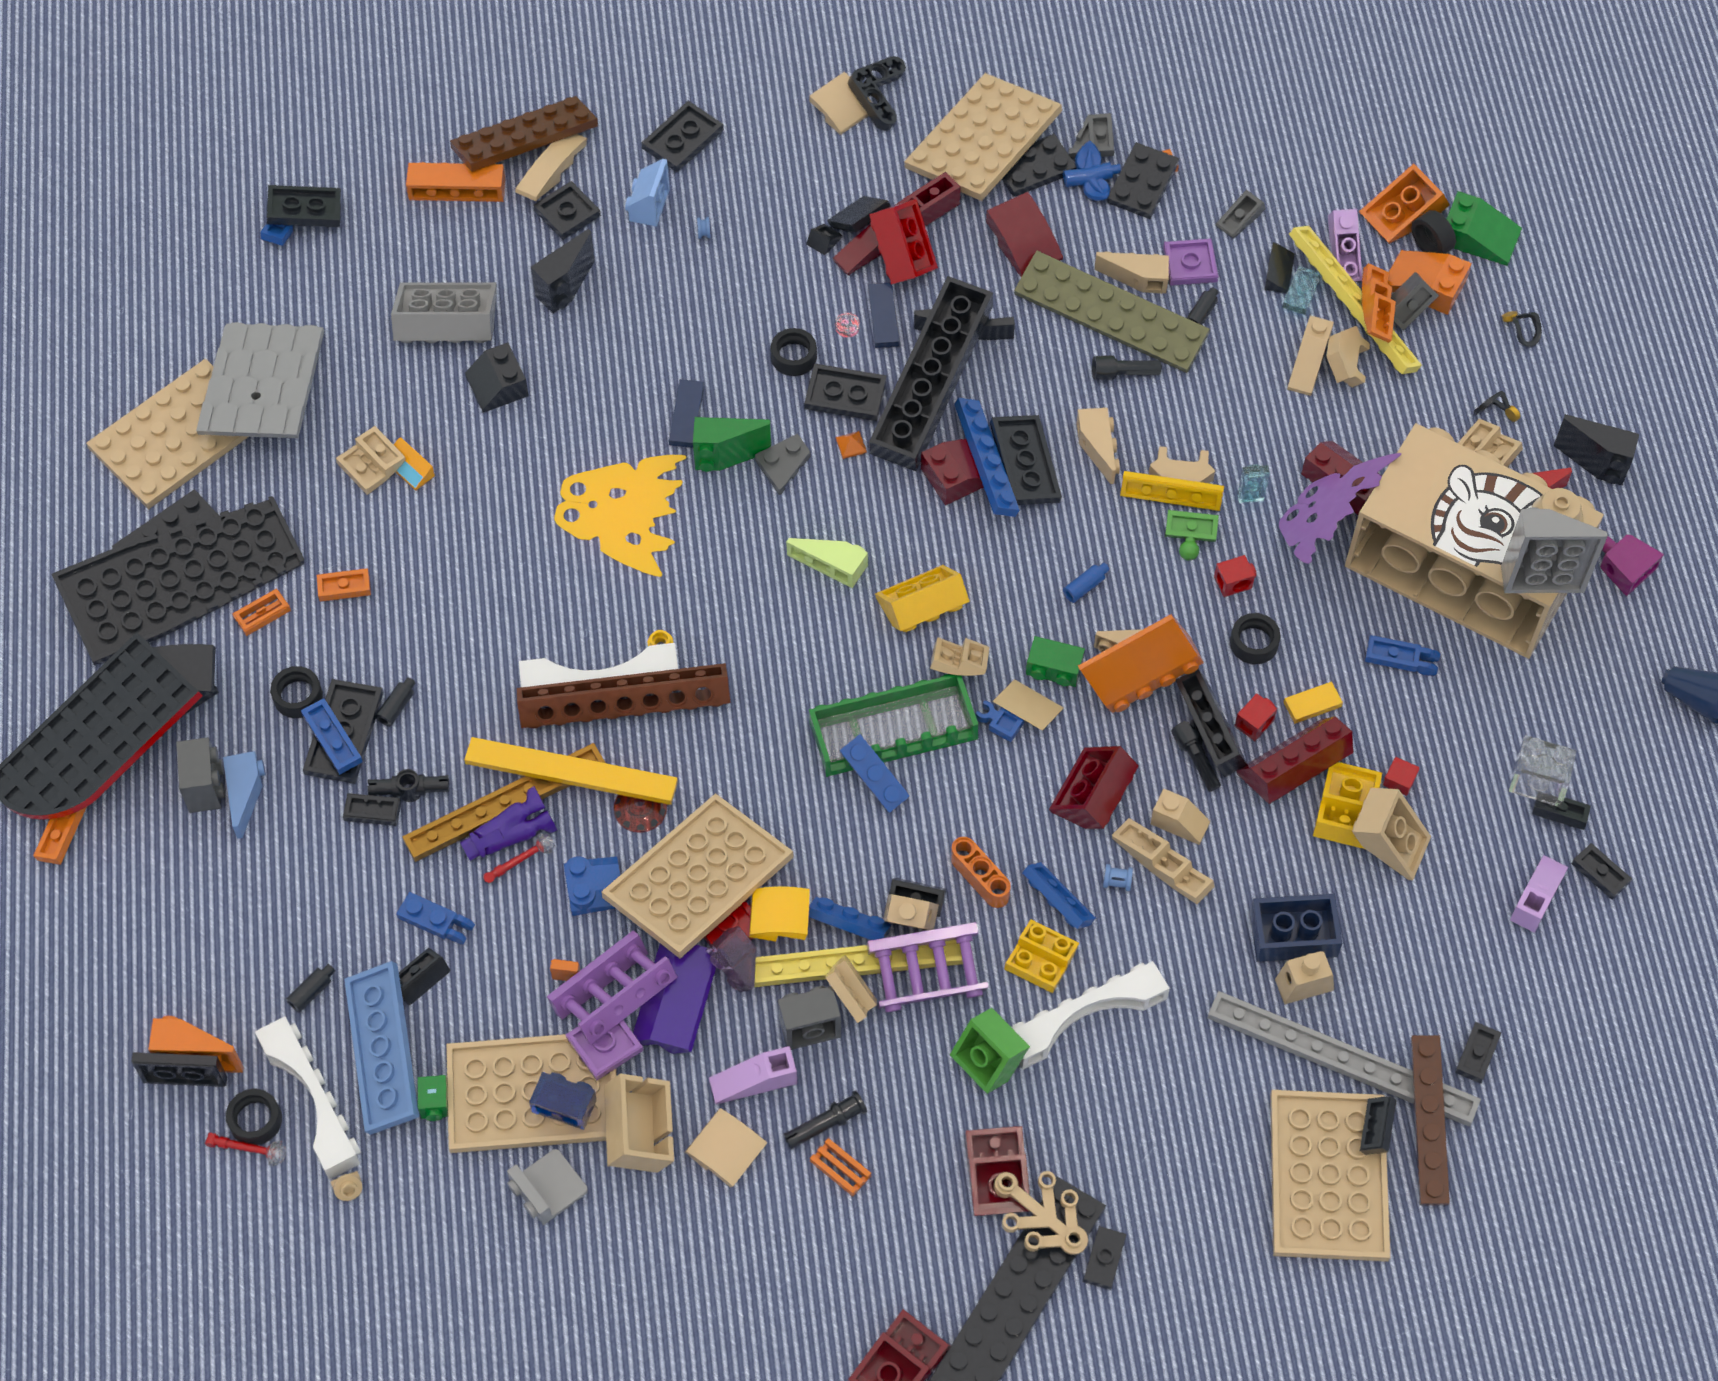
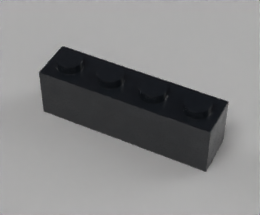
M1198 668L1195 672L1176 679L1179 690L1221 774L1226 777L1247 766L1248 764L1215 695L1200 669Z

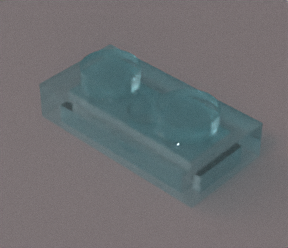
M1299 266L1284 299L1282 308L1305 315L1321 279V274Z
M1254 464L1243 467L1237 494L1239 503L1264 501L1270 475L1268 465L1260 466Z

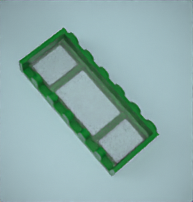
M945 674L940 678L928 681L920 680L915 684L903 687L896 686L887 691L871 692L862 697L847 698L838 703L818 705L813 709H809V724L813 731L826 777L853 771V768L838 750L858 734L862 735L883 763L978 740L979 724L961 675Z

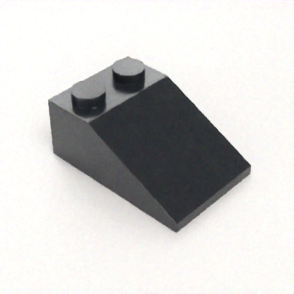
M589 229L531 266L535 297L552 314L559 309L565 308L573 300L595 262L592 233Z
M1565 414L1555 439L1554 447L1597 479L1610 484L1623 485L1634 458L1639 434Z

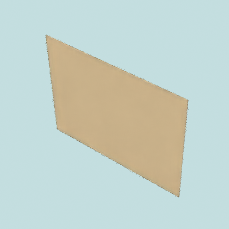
M1015 679L992 701L1042 731L1064 709V707Z

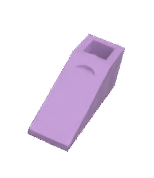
M1357 209L1333 210L1328 215L1332 255L1354 282L1362 281Z
M1543 855L1510 921L1535 933L1568 867Z
M790 1046L761 1053L709 1077L715 1104H720L797 1084V1071Z

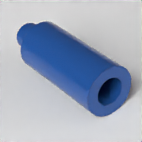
M1107 564L1093 565L1063 588L1065 597L1070 602L1075 603L1105 580V574L1109 571Z

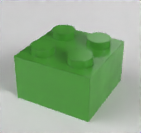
M990 1008L969 1021L951 1051L950 1056L988 1094L1010 1080L1030 1046L993 1008Z

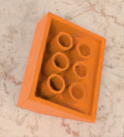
M1170 614L1078 665V667L1103 704L1114 713L1126 710L1130 703L1138 699L1148 698L1154 690L1161 686L1167 687L1173 684L1179 676L1195 672L1204 661L1191 636L1174 616Z

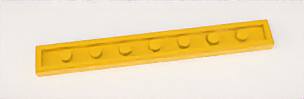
M471 737L464 759L467 765L672 805L678 783L677 777Z

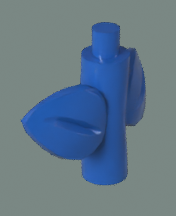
M1088 141L1080 148L1075 157L1077 169L1063 171L1065 187L1083 186L1084 194L1091 200H1105L1110 194V186L1105 180L1112 179L1114 174H1120L1121 167L1120 164L1111 165L1110 162L1102 164L1098 148L1094 143Z

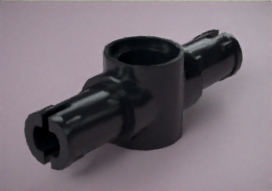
M405 769L396 776H392L391 779H368V795H392L393 797H400L405 802H414L421 796L426 795V793L449 792V775L425 777L424 774L418 775L412 769ZM407 784H414L409 788H404V786Z

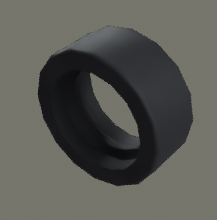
M1429 210L1412 222V235L1422 252L1446 254L1455 247V232L1449 221L1441 213Z
M789 328L777 333L772 339L770 346L771 361L777 371L788 376H800L809 372L814 367V363L817 360L816 340L809 332L799 328ZM788 344H799L808 349V354L800 360H788L780 356L779 351Z
M1248 613L1241 616L1232 628L1230 636L1231 650L1237 658L1249 664H1263L1270 661L1277 653L1281 638L1280 628L1273 619L1264 614ZM1256 628L1268 634L1270 644L1263 649H1253L1242 643L1240 634L1246 629Z
M291 666L280 671L274 677L270 689L276 709L282 715L290 718H303L301 710L321 700L323 694L317 675L312 670L302 666ZM303 681L311 685L312 692L310 696L301 702L289 703L281 697L283 689L293 682Z
M257 1088L247 1089L235 1095L229 1102L225 1112L226 1123L233 1137L240 1142L253 1145H263L272 1140L279 1132L282 1124V1112L274 1096L265 1090ZM253 1103L266 1105L270 1110V1120L263 1128L251 1132L240 1128L237 1117L244 1107Z

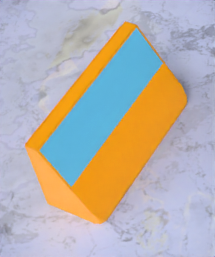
M400 437L393 445L406 457L405 462L398 468L396 473L416 491L435 476L433 467L404 439Z

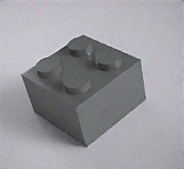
M209 737L176 742L179 790L189 813L222 809L221 798H225V788L223 782H220V775L224 774L222 759H219L217 747H212Z
M817 986L809 992L801 994L789 993L778 999L779 1022L786 1047L790 1046V1050L841 1038V1015L832 986L826 988L824 986Z

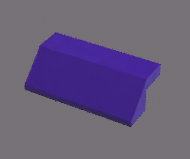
M660 943L654 963L656 964L666 956L678 978L641 1005L633 1034L642 1046L657 1044L671 1054L692 1052L720 952L715 949L695 945L684 956L678 958Z

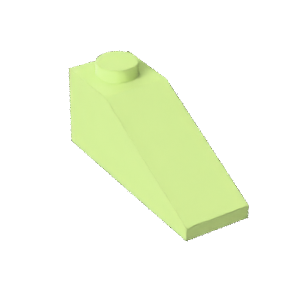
M789 538L786 541L788 556L851 588L854 587L868 566V552L861 546L852 545L846 541Z

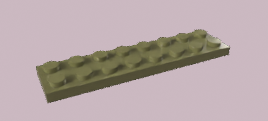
M1039 251L1035 252L1014 290V294L1185 373H1188L1210 333V329Z

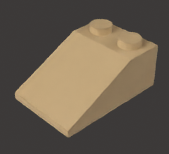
M1370 788L1352 830L1363 848L1408 880L1414 879L1431 838V835L1399 789Z

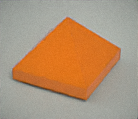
M860 431L836 437V442L843 459L867 453Z

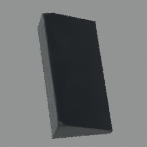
M1275 242L1272 243L1264 290L1288 294L1295 253Z
M894 877L891 882L889 895L893 894L938 904L937 917H940L947 889Z
M427 948L399 972L402 999L408 1005L413 1004L450 972V968L442 956Z

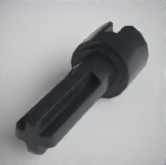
M1114 355L1093 356L1092 378L1095 380H1114L1117 375H1160L1162 370L1161 361L1117 360Z
M1194 719L1191 720L1190 724L1187 721L1179 723L1171 730L1179 749L1187 751L1207 790L1211 792L1218 789L1221 784L1201 745L1203 738Z

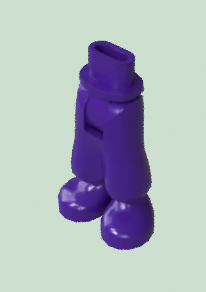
M535 786L528 789L525 802L513 803L499 815L477 828L474 833H469V838L460 842L470 861L480 855L484 858L486 855L493 854L514 844L530 840L536 836L539 830H544L548 833L558 831L547 810L531 820L527 819L532 813L546 808Z

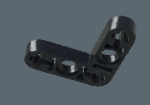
M891 56L859 68L852 73L848 80L850 89L877 128L884 131L892 128L897 120V115L878 87L898 80L905 72L906 64L897 56ZM872 71L879 72L882 78L875 77ZM867 96L874 97L877 100V104L871 103Z

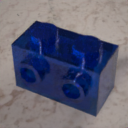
M542 1072L529 1104L533 1113L584 1130L597 1098L595 1089L585 1082L578 1081L574 1083L568 1081L566 1077L559 1073L552 1072L548 1074Z

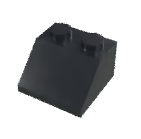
M508 342L485 350L465 372L467 381L482 413L529 396L526 378Z

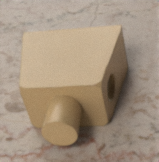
M890 894L887 898L883 920L888 923L923 930H934L939 905Z
M1323 951L1287 961L1275 978L1284 1004L1334 991L1333 974Z

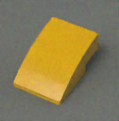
M1341 762L1329 767L1313 837L1365 849L1352 830L1370 788H1380L1382 772Z

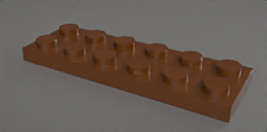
M577 96L568 97L563 101L546 105L532 112H526L515 118L506 119L498 124L461 135L450 140L451 149L472 172L598 127V118Z

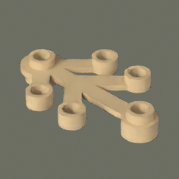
M1044 1171L1038 1178V1186L1042 1191L1043 1206L1018 1186L1017 1178L1013 1174L1008 1172L999 1174L994 1183L996 1194L1002 1198L1012 1196L1034 1215L1018 1217L1014 1213L1006 1214L1002 1220V1228L1006 1232L1013 1233L1017 1229L1050 1228L1057 1235L1041 1236L1037 1232L1028 1233L1024 1240L1026 1249L1037 1251L1039 1248L1061 1247L1066 1253L1072 1255L1079 1254L1085 1250L1088 1244V1236L1077 1224L1075 1206L1078 1202V1195L1075 1191L1065 1190L1060 1197V1204L1065 1208L1066 1225H1064L1056 1218L1053 1191L1056 1177L1052 1172ZM1042 1178H1050L1052 1184L1045 1185L1042 1182ZM1008 1179L1012 1186L1004 1187L1001 1181ZM1067 1195L1072 1196L1074 1202L1069 1204L1064 1200V1197ZM1013 1219L1016 1222V1226L1009 1227L1006 1224V1220ZM1070 1235H1075V1236H1077L1078 1239H1079V1242H1078V1243H1072V1242H1070L1069 1236H1070ZM1031 1237L1036 1238L1038 1245H1030L1028 1239Z

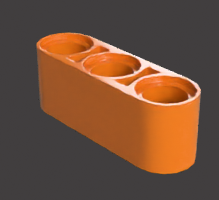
M968 837L955 839L951 848V862L953 866L987 904L994 908L1004 907L1010 898L1011 885L1008 878L972 839ZM966 851L969 854L966 856L959 855L958 852ZM984 870L986 874L979 875L975 871ZM1001 889L1004 893L995 894L992 890Z

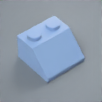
M661 159L641 169L638 179L634 178L632 196L627 197L625 210L629 214V221L657 227L670 190L666 159Z

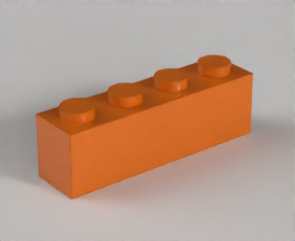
M408 163L406 180L409 200L504 202L506 182L504 165L492 164L471 172L465 164Z

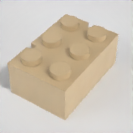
M619 1074L605 1084L607 1166L658 1173L674 1162L673 1137H666L673 1132L670 1081L647 1078L643 1081V1077Z

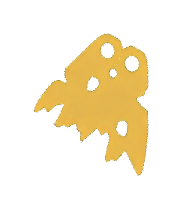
M662 455L648 457L638 463L636 470L630 464L623 462L569 476L562 483L560 495L565 501L557 506L554 520L558 526L578 539L591 540L598 536L600 550L609 557L643 573L661 577L662 572L651 553L665 551L675 541L655 535L649 531V528L655 526L653 518L676 512L675 509L669 507V502L665 498L674 494L675 489L680 487L683 481L657 479V477L664 472L676 469L675 463L685 460L686 456ZM576 482L583 483L586 487L585 493L580 496L573 495L570 492L571 485ZM613 488L626 490L625 495L620 498L613 499L609 496L610 490ZM591 501H596L597 507L590 508L588 504ZM568 509H576L579 511L580 516L576 521L569 522L564 519V512ZM630 533L639 534L641 536L640 544L633 545L627 542L625 537Z

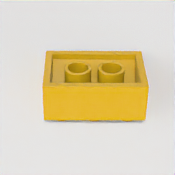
M945 565L938 566L875 593L876 599L891 625L903 632L915 629L917 624L921 622L935 621L940 618V614L947 611H958L963 608V604L970 602L961 574Z

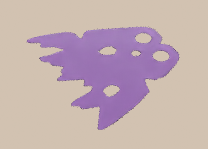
M1401 453L1389 454L1353 466L1342 478L1337 473L1328 475L1311 483L1298 498V503L1290 507L1279 521L1280 531L1287 544L1294 546L1299 543L1295 548L1294 554L1300 561L1306 564L1312 562L1311 555L1316 551V538L1330 541L1333 538L1334 531L1337 529V522L1354 512L1349 502L1356 497V493L1361 489L1379 486L1382 476L1377 473L1401 456ZM1365 477L1358 486L1352 487L1353 481L1357 478ZM1318 486L1317 492L1313 496L1306 498L1308 491ZM1315 501V504L1312 507L1308 508L1309 505ZM1299 510L1298 515L1291 521L1286 520L1291 512ZM1316 513L1317 519L1314 522L1307 523L1308 518Z

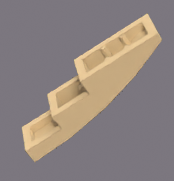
M575 134L553 142L527 171L516 187L515 192L537 201L560 182L561 173L573 164L574 155L586 147L587 138Z
M1128 818L1112 834V839L1133 858L1195 904H1198L1215 887L1214 881L1194 869L1190 860L1172 850L1168 841L1132 819Z

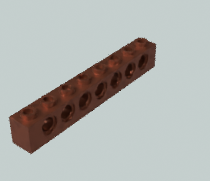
M726 663L516 688L521 728L531 729L545 725H564L570 722H590L604 718L616 719L629 715L642 716L646 713L654 712L667 713L671 710L679 709L693 710L704 706L718 707L730 703ZM701 687H706L704 690H699Z

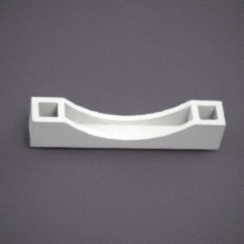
M675 643L648 646L631 660L615 667L601 670L570 669L557 665L546 658L519 661L521 687L672 670L678 669Z
M1152 961L1146 965L1144 963L1138 964L1129 973L1123 976H1113L1105 985L1099 988L1096 986L1084 991L1082 996L1074 1000L1068 998L1051 1011L1043 1010L1039 1012L1031 1021L1026 1023L1019 1022L1013 1025L1012 1028L1030 1046L1019 1064L1022 1070L1046 1059L1060 1034L1072 1023L1086 1015L1111 1008H1131L1144 1011L1166 1000L1170 988L1155 963Z
M285 1016L255 1031L270 1064L296 1077L308 1089L314 1099L317 1112V1131L313 1148L328 1179L331 1180L360 1165L357 1154L361 1153L354 1137L348 1140L345 1131L349 1130L342 1114L336 1116L333 1108L337 1104L331 1092L324 1093L321 1085L325 1084V1081L318 1068L312 1069L309 1062L313 1061V1057L308 1047L304 1046L301 1048L298 1039L302 1038L296 1024L290 1025Z

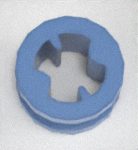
M697 217L698 238L702 239L703 236L710 238L709 217H706L704 220Z

